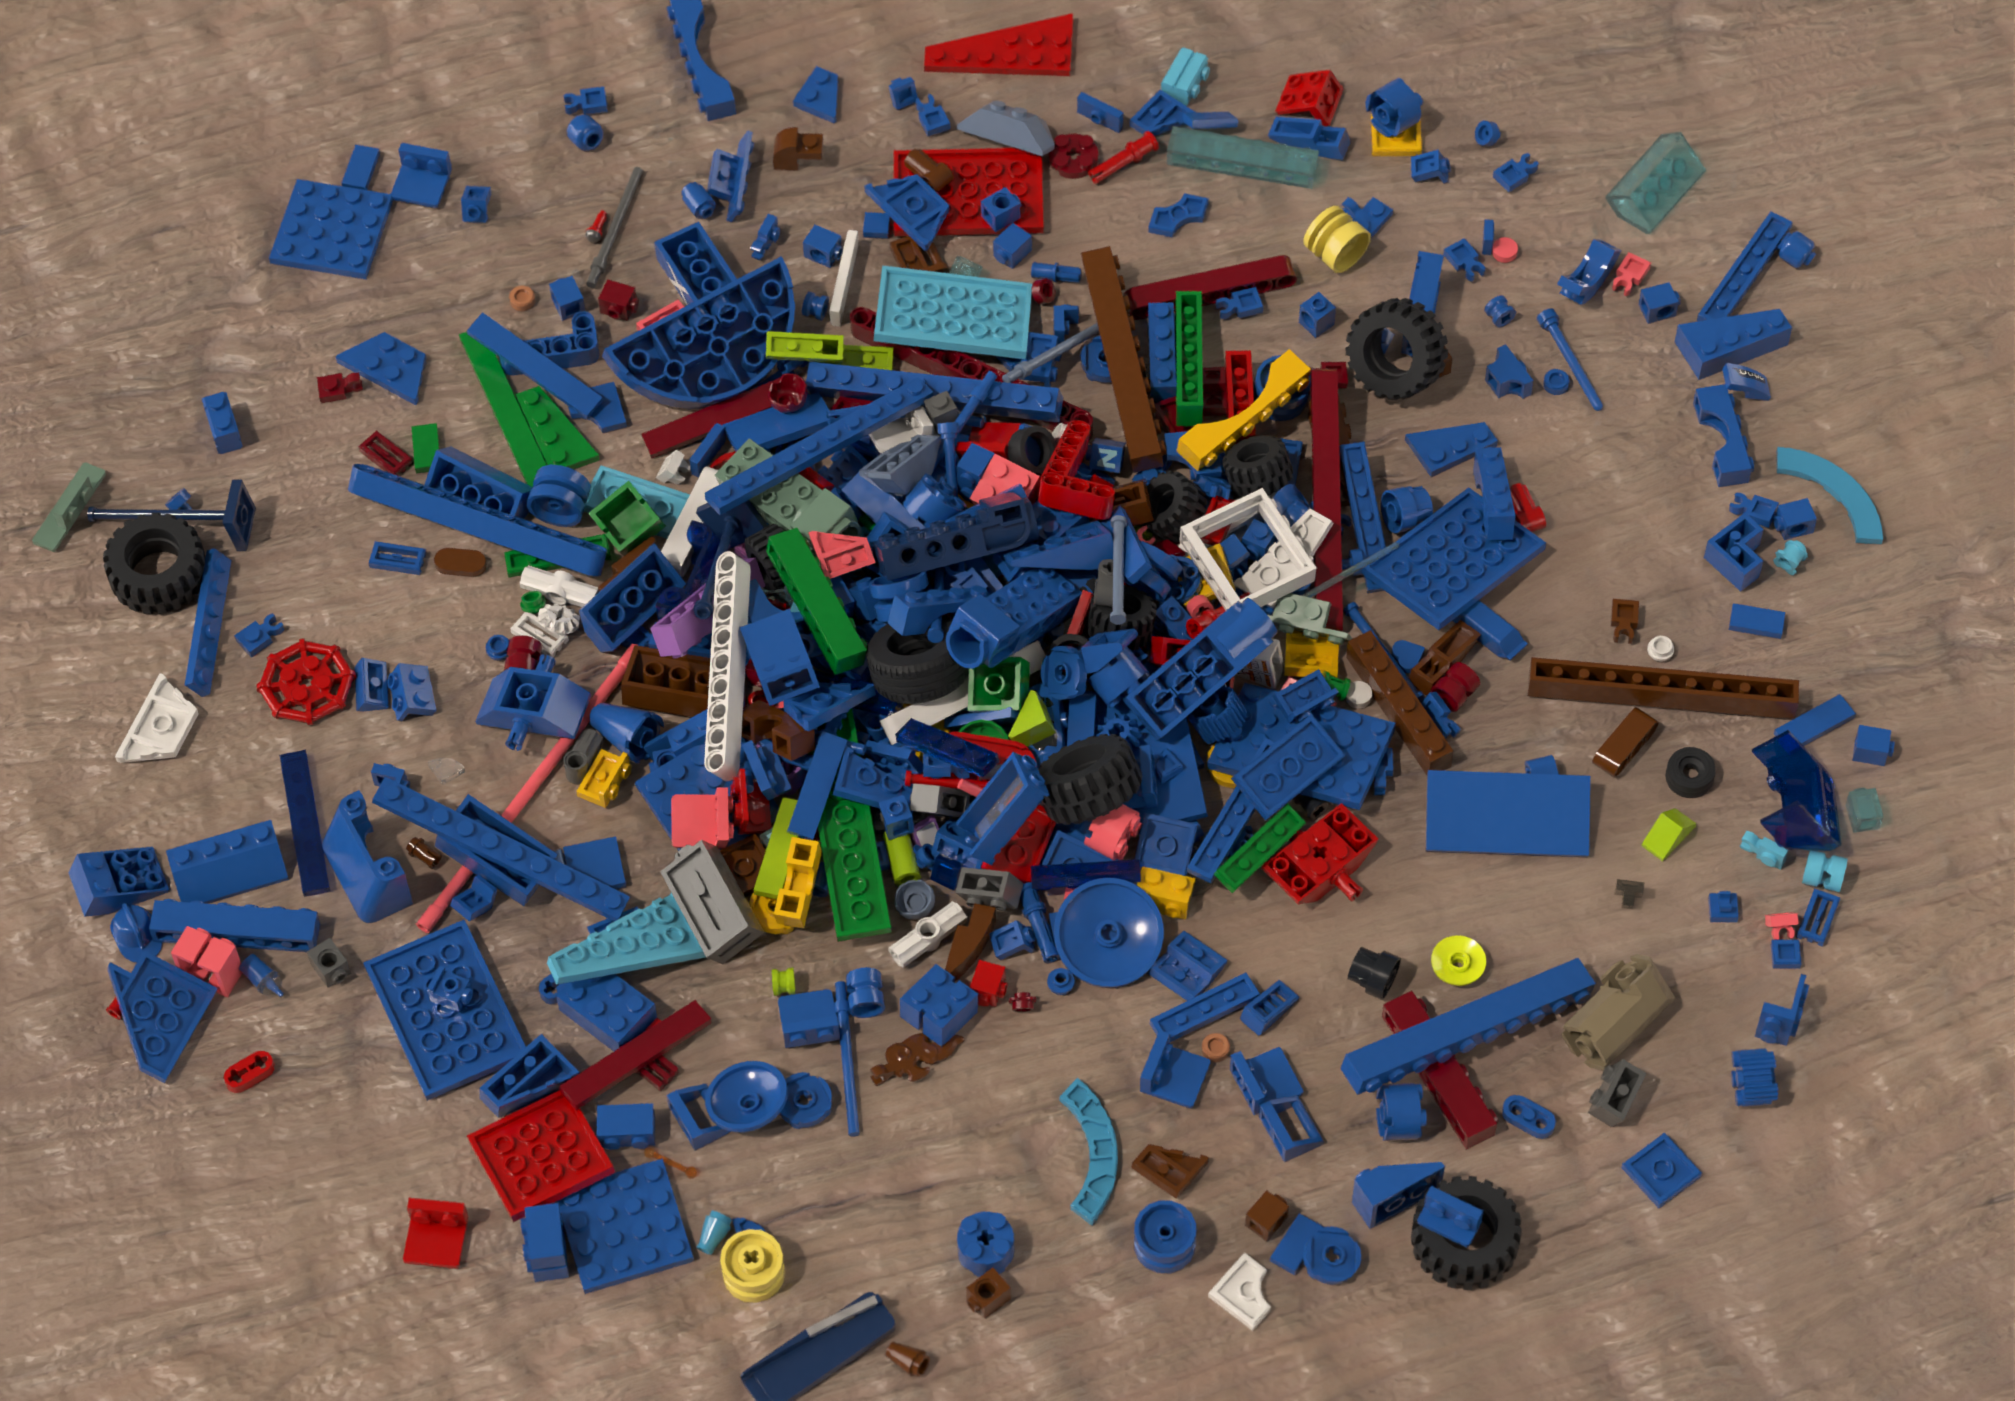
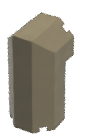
M1635 954L1630 957L1632 961L1625 964L1623 960L1616 962L1601 976L1603 986L1600 985V990L1563 1026L1565 1030L1562 1032V1037L1569 1049L1577 1057L1581 1054L1585 1056L1587 1060L1584 1063L1590 1068L1604 1070L1676 999L1650 956Z

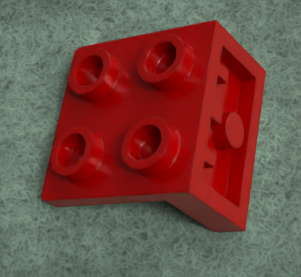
M1330 69L1293 74L1288 77L1275 111L1278 115L1310 111L1316 120H1321L1324 127L1330 126L1344 88Z
M984 422L983 428L972 427L969 441L957 442L955 451L961 460L971 443H974L1009 460L1008 443L1011 436L1019 430L1021 423Z
M739 769L737 776L733 777V784L730 785V796H733V800H736L735 810L732 812L733 826H738V835L771 833L769 801L761 792L756 779H753L754 790L751 793H747L745 769Z
M409 1198L407 1210L410 1224L403 1262L405 1264L459 1268L468 1223L465 1203Z

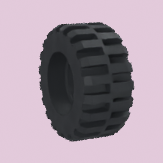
M1392 298L1365 310L1359 315L1358 319L1354 320L1350 326L1353 331L1349 332L1346 341L1350 343L1349 346L1345 347L1346 356H1350V361L1347 363L1350 370L1354 369L1356 373L1354 378L1357 382L1362 381L1364 383L1363 388L1368 392L1375 391L1374 395L1382 399L1386 396L1389 400L1406 399L1428 388L1429 385L1435 383L1439 378V374L1443 372L1446 366L1443 360L1448 358V349H1444V345L1448 341L1447 336L1442 335L1441 330L1444 328L1441 322L1437 323L1434 320L1436 315L1431 310L1428 312L1424 310L1425 305L1419 302L1413 304V301L1407 298L1401 300ZM1386 327L1401 332L1409 341L1413 353L1412 364L1409 370L1396 368L1386 359L1381 346L1382 333Z
M152 513L151 516L142 514L137 516L138 519L132 521L129 519L123 523V528L118 527L112 533L114 538L108 539L105 545L107 550L103 552V566L114 595L117 596L123 605H128L129 609L139 612L141 609L143 614L151 615L153 612L165 614L167 613L166 610L170 609L175 611L181 608V604L191 602L194 599L193 594H199L206 557L201 539L198 537L195 528L190 526L186 520L182 518L176 520L175 515L168 513L165 516H161V513ZM167 552L178 556L175 563L169 569L159 574L144 575L134 571L138 562L150 554Z
M1100 734L1097 737L1090 736L1085 740H1078L1070 746L1061 748L1059 752L1053 753L1048 757V760L1040 764L1038 771L1044 778V784L1049 792V795L1047 797L1044 796L1041 802L1051 820L1064 825H1070L1071 823L1080 824L1087 820L1089 822L1095 820L1096 817L1105 816L1110 811L1118 809L1125 801L1128 802L1133 797V794L1138 792L1142 782V772L1129 743L1124 738L1115 734L1109 736L1107 734Z
M1454 1176L1449 1183L1445 1179L1438 1182L1436 1185L1437 1189L1483 1211L1481 1221L1490 1228L1493 1239L1481 1249L1461 1250L1450 1245L1442 1235L1419 1225L1417 1220L1424 1208L1428 1189L1424 1193V1199H1420L1416 1206L1411 1233V1245L1414 1246L1413 1253L1416 1260H1421L1420 1267L1425 1273L1431 1271L1433 1273L1432 1279L1438 1283L1444 1280L1448 1282L1447 1287L1454 1289L1456 1285H1462L1463 1290H1472L1473 1285H1478L1481 1289L1489 1286L1491 1279L1493 1282L1499 1281L1503 1277V1272H1509L1513 1266L1514 1259H1516L1519 1250L1522 1228L1520 1227V1213L1516 1211L1517 1205L1512 1198L1506 1199L1507 1192L1501 1187L1493 1188V1182L1487 1179L1483 1183L1477 1181L1476 1176H1469L1468 1180H1462L1461 1176Z

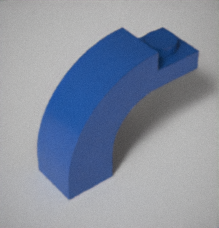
M1593 239L1577 269L1570 275H1561L1557 285L1562 287L1560 294L1580 305L1588 302L1610 274L1622 250L1601 239Z

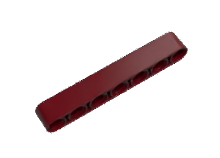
M1279 255L1135 286L1126 290L1123 296L1128 295L1131 310H1128L1129 316H1133L1134 320H1142L1148 318V303H1174L1175 312L1176 291H1202V306L1216 304V300L1219 298L1231 299L1233 292L1256 287L1258 294L1285 289L1293 286L1297 282V277L1290 257Z

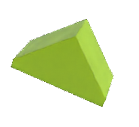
M1030 690L1008 735L1011 740L1018 741L1026 747L1056 733L1045 703L1036 691Z
M1676 808L1662 812L1644 839L1642 847L1663 862L1696 827V823Z

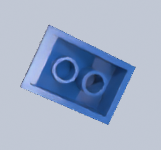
M1442 1162L1385 1165L1378 1166L1372 1170L1365 1169L1354 1179L1352 1204L1369 1229H1372L1417 1204L1420 1199H1424V1193L1431 1186L1436 1188L1437 1183L1443 1180L1445 1165Z

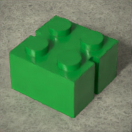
M629 480L588 513L623 556L651 536L654 537L666 527L664 522Z

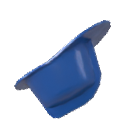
M124 903L112 919L110 925L111 933L124 958L136 963L144 950L157 956L161 950L162 942H153L149 930L152 915L138 905L128 906Z

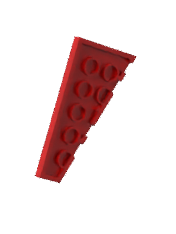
M1073 13L925 46L924 72L1070 77Z

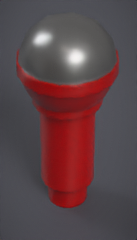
M601 210L593 225L587 228L585 237L589 242L597 243L601 240L602 227L607 219L606 211Z

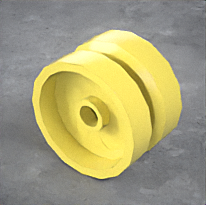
M749 1229L738 1232L727 1240L722 1248L720 1263L725 1286L734 1297L743 1302H761L775 1295L784 1283L785 1267L780 1244L772 1235L762 1230Z

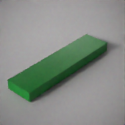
M605 534L580 538L605 547L607 549L605 560L611 559L608 539ZM517 550L504 552L508 578L521 576L524 568L528 567V565L545 571L566 568Z
M1287 803L1213 874L1233 893L1306 822Z

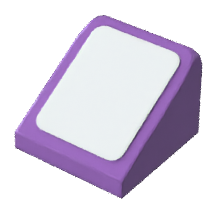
M933 815L914 825V833H911V842L914 846L916 844L920 847L924 844L933 846L936 832L939 830Z

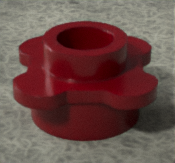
M1029 992L1015 993L1014 997L1009 998V1004H1012V1011L1014 1012L1033 1011L1037 998L1031 996Z

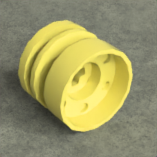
M1332 206L1320 213L1311 223L1304 236L1303 244L1315 256L1322 257V261L1335 273H1342L1351 268L1365 253L1371 240V234L1361 224L1352 221L1351 216L1345 213L1340 206Z

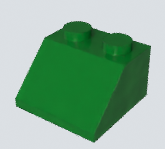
M1008 657L992 668H989L984 663L973 669L969 668L967 711L988 712L1012 707L1013 710L1020 712L1029 694L1030 662L1022 657Z

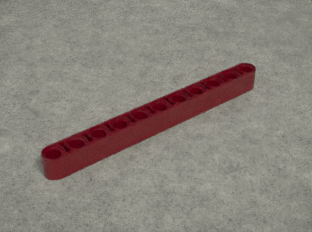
M857 307L850 313L851 334L853 337L871 346L893 347L894 357L932 375L983 380L988 371H991L997 375L996 382H1003L1002 376L1006 374L1005 372L960 351L874 341L877 312L865 307ZM1020 379L1011 382L1015 384L1030 385ZM1064 400L1060 422L1028 419L1051 431H1054L1060 423L1067 425L1074 420L1084 421L1090 425L1089 441L1093 436L1092 415L1088 411Z
M1311 369L1313 510L1334 523L1314 554V564L1317 567L1315 574V599L1331 603L1325 628L1342 632L1343 593L1337 369Z

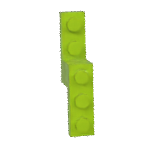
M767 331L766 359L815 361L818 363L892 370L893 347L843 345L844 335Z

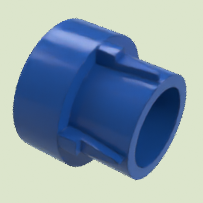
M1423 486L1394 488L1384 491L1381 496L1382 518L1386 527L1392 533L1412 530L1433 514L1430 495Z

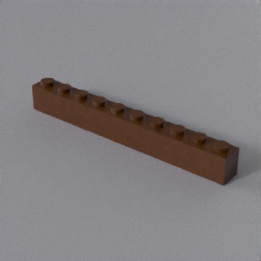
M1110 246L1082 252L1083 267L1133 473L1164 466L1162 456L1167 455L1164 441H1158L1157 435L1161 434L1158 419L1153 420L1152 414L1156 413L1154 400L1147 397V393L1151 392L1148 377L1143 378L1142 372H1145L1146 369L1143 356H1137V352L1141 351L1138 336L1133 337L1131 332L1136 330L1133 316H1127L1126 312L1131 310L1128 295H1122V290H1126L1123 275L1118 276L1116 271L1121 269L1118 255H1112Z
M1531 657L1527 696L1795 719L1799 704V680Z

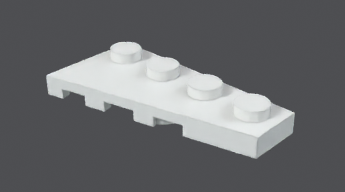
M1309 509L1290 527V530L1294 536L1298 535L1307 555L1313 557L1334 523L1323 515ZM1278 541L1268 549V552L1258 562L1255 561L1249 567V571L1241 578H1238L1234 585L1244 593L1248 592L1251 595L1298 572V569ZM1277 600L1267 604V606L1275 609Z

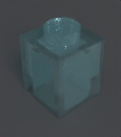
M1857 788L1849 792L1845 806L1853 833L1880 829L1883 812L1876 788Z

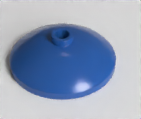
M760 1061L737 1063L719 1073L709 1085L705 1096L706 1110L711 1120L725 1130L733 1132L756 1130L774 1120L784 1108L788 1097L787 1083L782 1073L768 1063Z

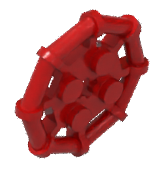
M305 638L299 639V642L275 654H269L262 678L256 685L257 692L261 693L274 718H285L313 725V722L338 709L343 710L345 708V701L351 684L356 679V672L349 667L340 652L341 648L336 644L330 646L305 641ZM301 652V658L287 665L283 663V661ZM307 652L317 653L326 656L322 660H320L313 655L307 656ZM334 661L341 673L333 674L328 666ZM277 668L281 671L279 681L271 683ZM305 679H311V685L308 687L305 684L300 686V684ZM340 683L337 694L333 696L331 694L332 686L334 688L335 684ZM281 692L285 700L279 703L273 693ZM326 701L328 702L327 704H325V705H323V706H321V707H319V708H317V709H315V710L312 711V709H313L314 707H316V706H318V705H320V704H322V703H324V702H326ZM295 705H300L303 709H306V712L289 708L291 706L296 707Z

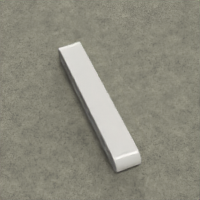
M1035 641L1010 657H1022L1030 662V674L1041 669L1046 655L1039 641ZM969 675L964 683L950 694L937 700L912 704L882 719L880 723L891 745L968 707Z

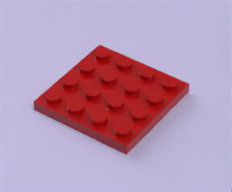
M560 1091L467 1135L469 1144L513 1222L525 1217V1207L552 1204L615 1173L611 1161L581 1109L575 1110Z

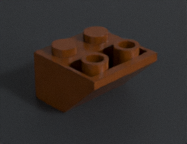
M1146 479L1112 487L1115 490L1112 511L1120 505L1126 510L1133 526L1154 521Z

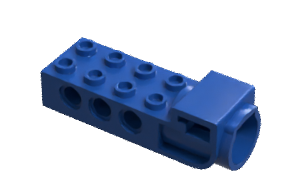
M1032 568L985 598L979 594L957 609L947 632V649L956 663L964 668L973 669L983 663L992 668L1072 617L1082 592L1053 568Z
M1246 598L1243 602L1237 601L1122 700L1153 737L1159 740L1274 642L1272 638L1278 633L1276 626L1252 599Z

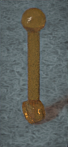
M652 1147L644 1150V1155L647 1158L653 1157L657 1160L663 1158L664 1163L686 1173L689 1179H693L697 1175L695 1167L690 1166L687 1168L656 1153Z

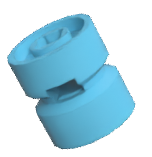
M1810 849L1802 884L1814 887L1823 884L1824 889L1840 893L1848 858L1836 855L1827 858L1824 852Z

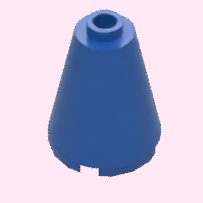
M600 703L593 707L590 712L591 726L621 753H627L630 761L640 763L642 759L646 761L650 759L643 745L660 735V727L664 728L661 716L654 712L608 703Z

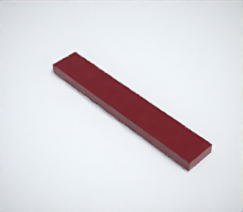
M781 378L642 433V439L651 459L706 437L716 423L723 426V424L772 408L768 401L769 389L772 382L777 383Z
M694 1000L562 1084L560 1092L575 1110H578L712 1024V1019L699 1003Z

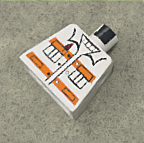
M1272 639L1274 642L1236 675L1276 689L1285 670L1279 640Z

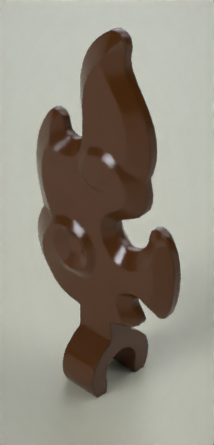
M923 1033L914 1034L902 1043L890 1045L885 1053L887 1064H879L872 1067L870 1071L873 1075L870 1078L875 1086L883 1084L893 1075L901 1078L905 1073L909 1075V1082L920 1080L930 1073V1068L918 1067L916 1065L918 1061L934 1064L937 1061L948 1058L955 1048L964 1042V1037L954 1035L941 1047L935 1042L930 1043L928 1041L929 1038Z

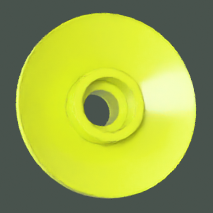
M1450 936L1441 940L1434 947L1431 965L1437 977L1445 983L1454 986H1465L1474 983L1482 976L1486 967V955L1482 947L1475 940L1466 936ZM1461 963L1463 966L1455 967L1453 964Z

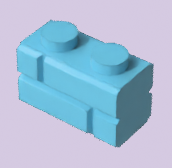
M1181 48L1161 83V90L1182 104L1188 105L1191 98H1197L1200 91V82L1202 80L1206 81L1209 76L1208 57L1198 52L1194 53L1190 49Z

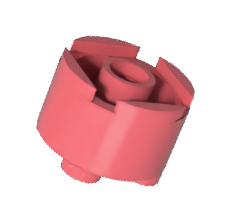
M1122 804L1121 807L1110 811L1109 814L1096 817L1088 829L1093 832L1091 839L1085 837L1084 845L1113 861L1116 859L1122 861L1129 849V846H1127L1131 836L1135 838L1142 827V823L1139 822L1141 819L1139 812Z

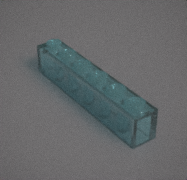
M1175 126L1172 128L1167 148V165L1313 189L1319 151L1310 148H1300L1286 144L1264 142L1258 139L1252 140L1234 135L1228 136L1210 131L1204 132Z

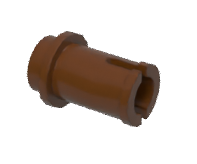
M414 837L406 847L409 856L417 857L430 869L435 868V865L437 866L440 862L442 855L426 845L423 838L418 839Z

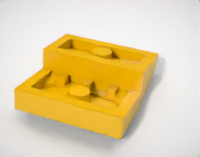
M1294 630L1293 634L1286 633L1284 676L1305 677L1319 669L1321 673L1327 671L1330 675L1338 677L1339 645L1328 642V638L1319 636L1318 640L1304 637L1303 632Z

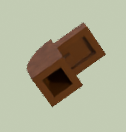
M791 127L780 131L774 141L773 169L798 171L799 159L822 160L823 134L798 133V127Z

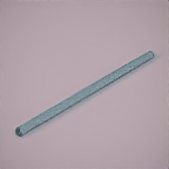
M1394 542L1301 596L1309 598L1315 596L1397 549L1400 543Z

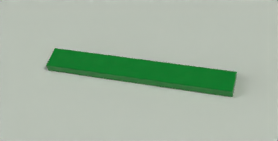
M467 332L459 334L461 344L522 477L527 485L533 487L537 470L547 465L496 354L470 337Z

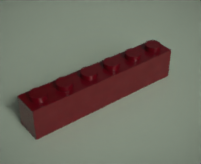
M1412 990L1383 1004L1382 1018L1392 1034L1430 1019L1424 1001L1420 997L1417 998ZM1455 1054L1449 1060L1443 1063L1435 1062L1430 1064L1425 1070L1418 1073L1466 1150L1495 1136L1498 1124L1497 1116L1491 1108L1488 1109L1486 1107L1481 1090L1477 1086L1474 1087L1469 1080L1468 1070L1463 1064L1458 1063Z

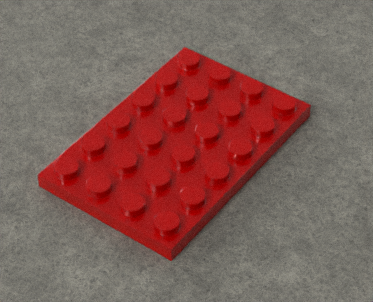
M1018 148L922 150L937 164L941 162L947 165L954 177L951 183L937 192L949 204V212L936 235L1001 234L1011 224L995 232L981 216V200L1005 187L1011 194H1016L1021 202L1020 219L1013 223L1027 233H1044L1042 156ZM893 150L894 179H903L906 176L915 175L904 165V160L912 150ZM894 221V236H909Z

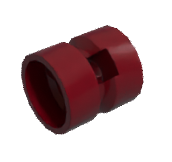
M518 635L512 637L509 641L507 651L509 657L506 658L504 671L509 667L535 670L542 654V643L530 636Z
M1455 662L1446 671V675L1440 678L1431 688V692H1437L1450 711L1456 712L1467 701V697L1477 690L1481 682L1476 672L1469 666L1461 662Z

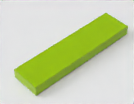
M782 798L754 887V895L777 899L779 889L784 888L787 876L786 860L792 837L800 838L787 833L797 800Z

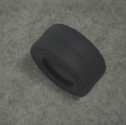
M1685 747L1674 752L1669 758L1665 777L1669 788L1675 794L1684 798H1698L1706 794L1712 787L1716 767L1712 757L1704 750L1696 747ZM1694 768L1698 775L1690 778L1683 773V770Z

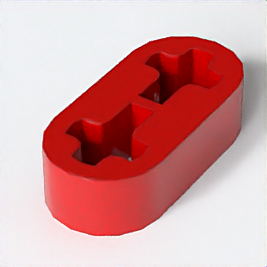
M256 1051L230 1066L224 1073L227 1089L233 1093H241L268 1078L275 1068L272 1056L266 1051ZM262 1061L266 1067L261 1069L260 1066H257V1062ZM237 1075L239 1078L241 1077L242 1081L237 1083L235 1080L233 1081L232 1077Z

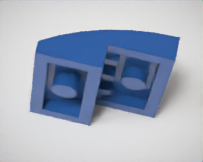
M1183 931L1168 945L1166 953L1154 963L1148 974L1188 1001L1202 994L1210 986L1228 960L1186 931Z

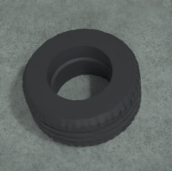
M942 615L941 629L944 632V637L939 643H933L928 640L927 634L931 624L924 634L902 636L889 624L878 630L870 640L866 652L870 675L877 692L893 702L916 704L937 700L959 688L968 677L969 668H964L957 664L947 649L946 636L953 619Z

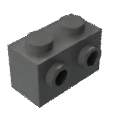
M962 867L955 893L967 901L966 904L970 907H974V903L995 907L999 911H1005L1006 908L1017 909L1023 882L1010 872Z
M1624 1059L1613 1065H1608L1601 1075L1603 1082L1600 1088L1593 1092L1589 1103L1592 1105L1588 1113L1610 1127L1624 1121L1647 1073Z

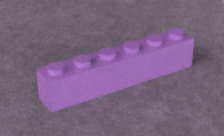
M756 558L743 559L750 565V580L756 579L760 587L764 588L765 583ZM706 583L650 628L661 657H682L688 653L687 650L699 644L702 641L701 638L706 634L712 633L713 614L707 619H699L695 616L693 610L695 602L702 598ZM713 595L712 602H711V603L713 604V607H714V595Z

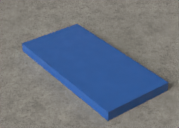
M1427 771L1425 852L1589 857L1590 776Z

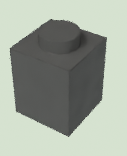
M947 390L924 400L928 417L934 423V429L940 437L937 424L955 422L959 416L957 407Z

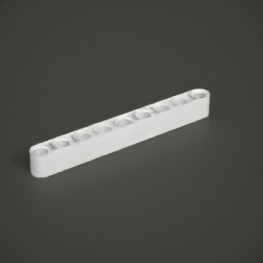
M731 551L721 554L716 563L704 761L705 768L724 781L733 780V777L737 776L740 768L746 644L739 627L748 624L751 573L750 565Z

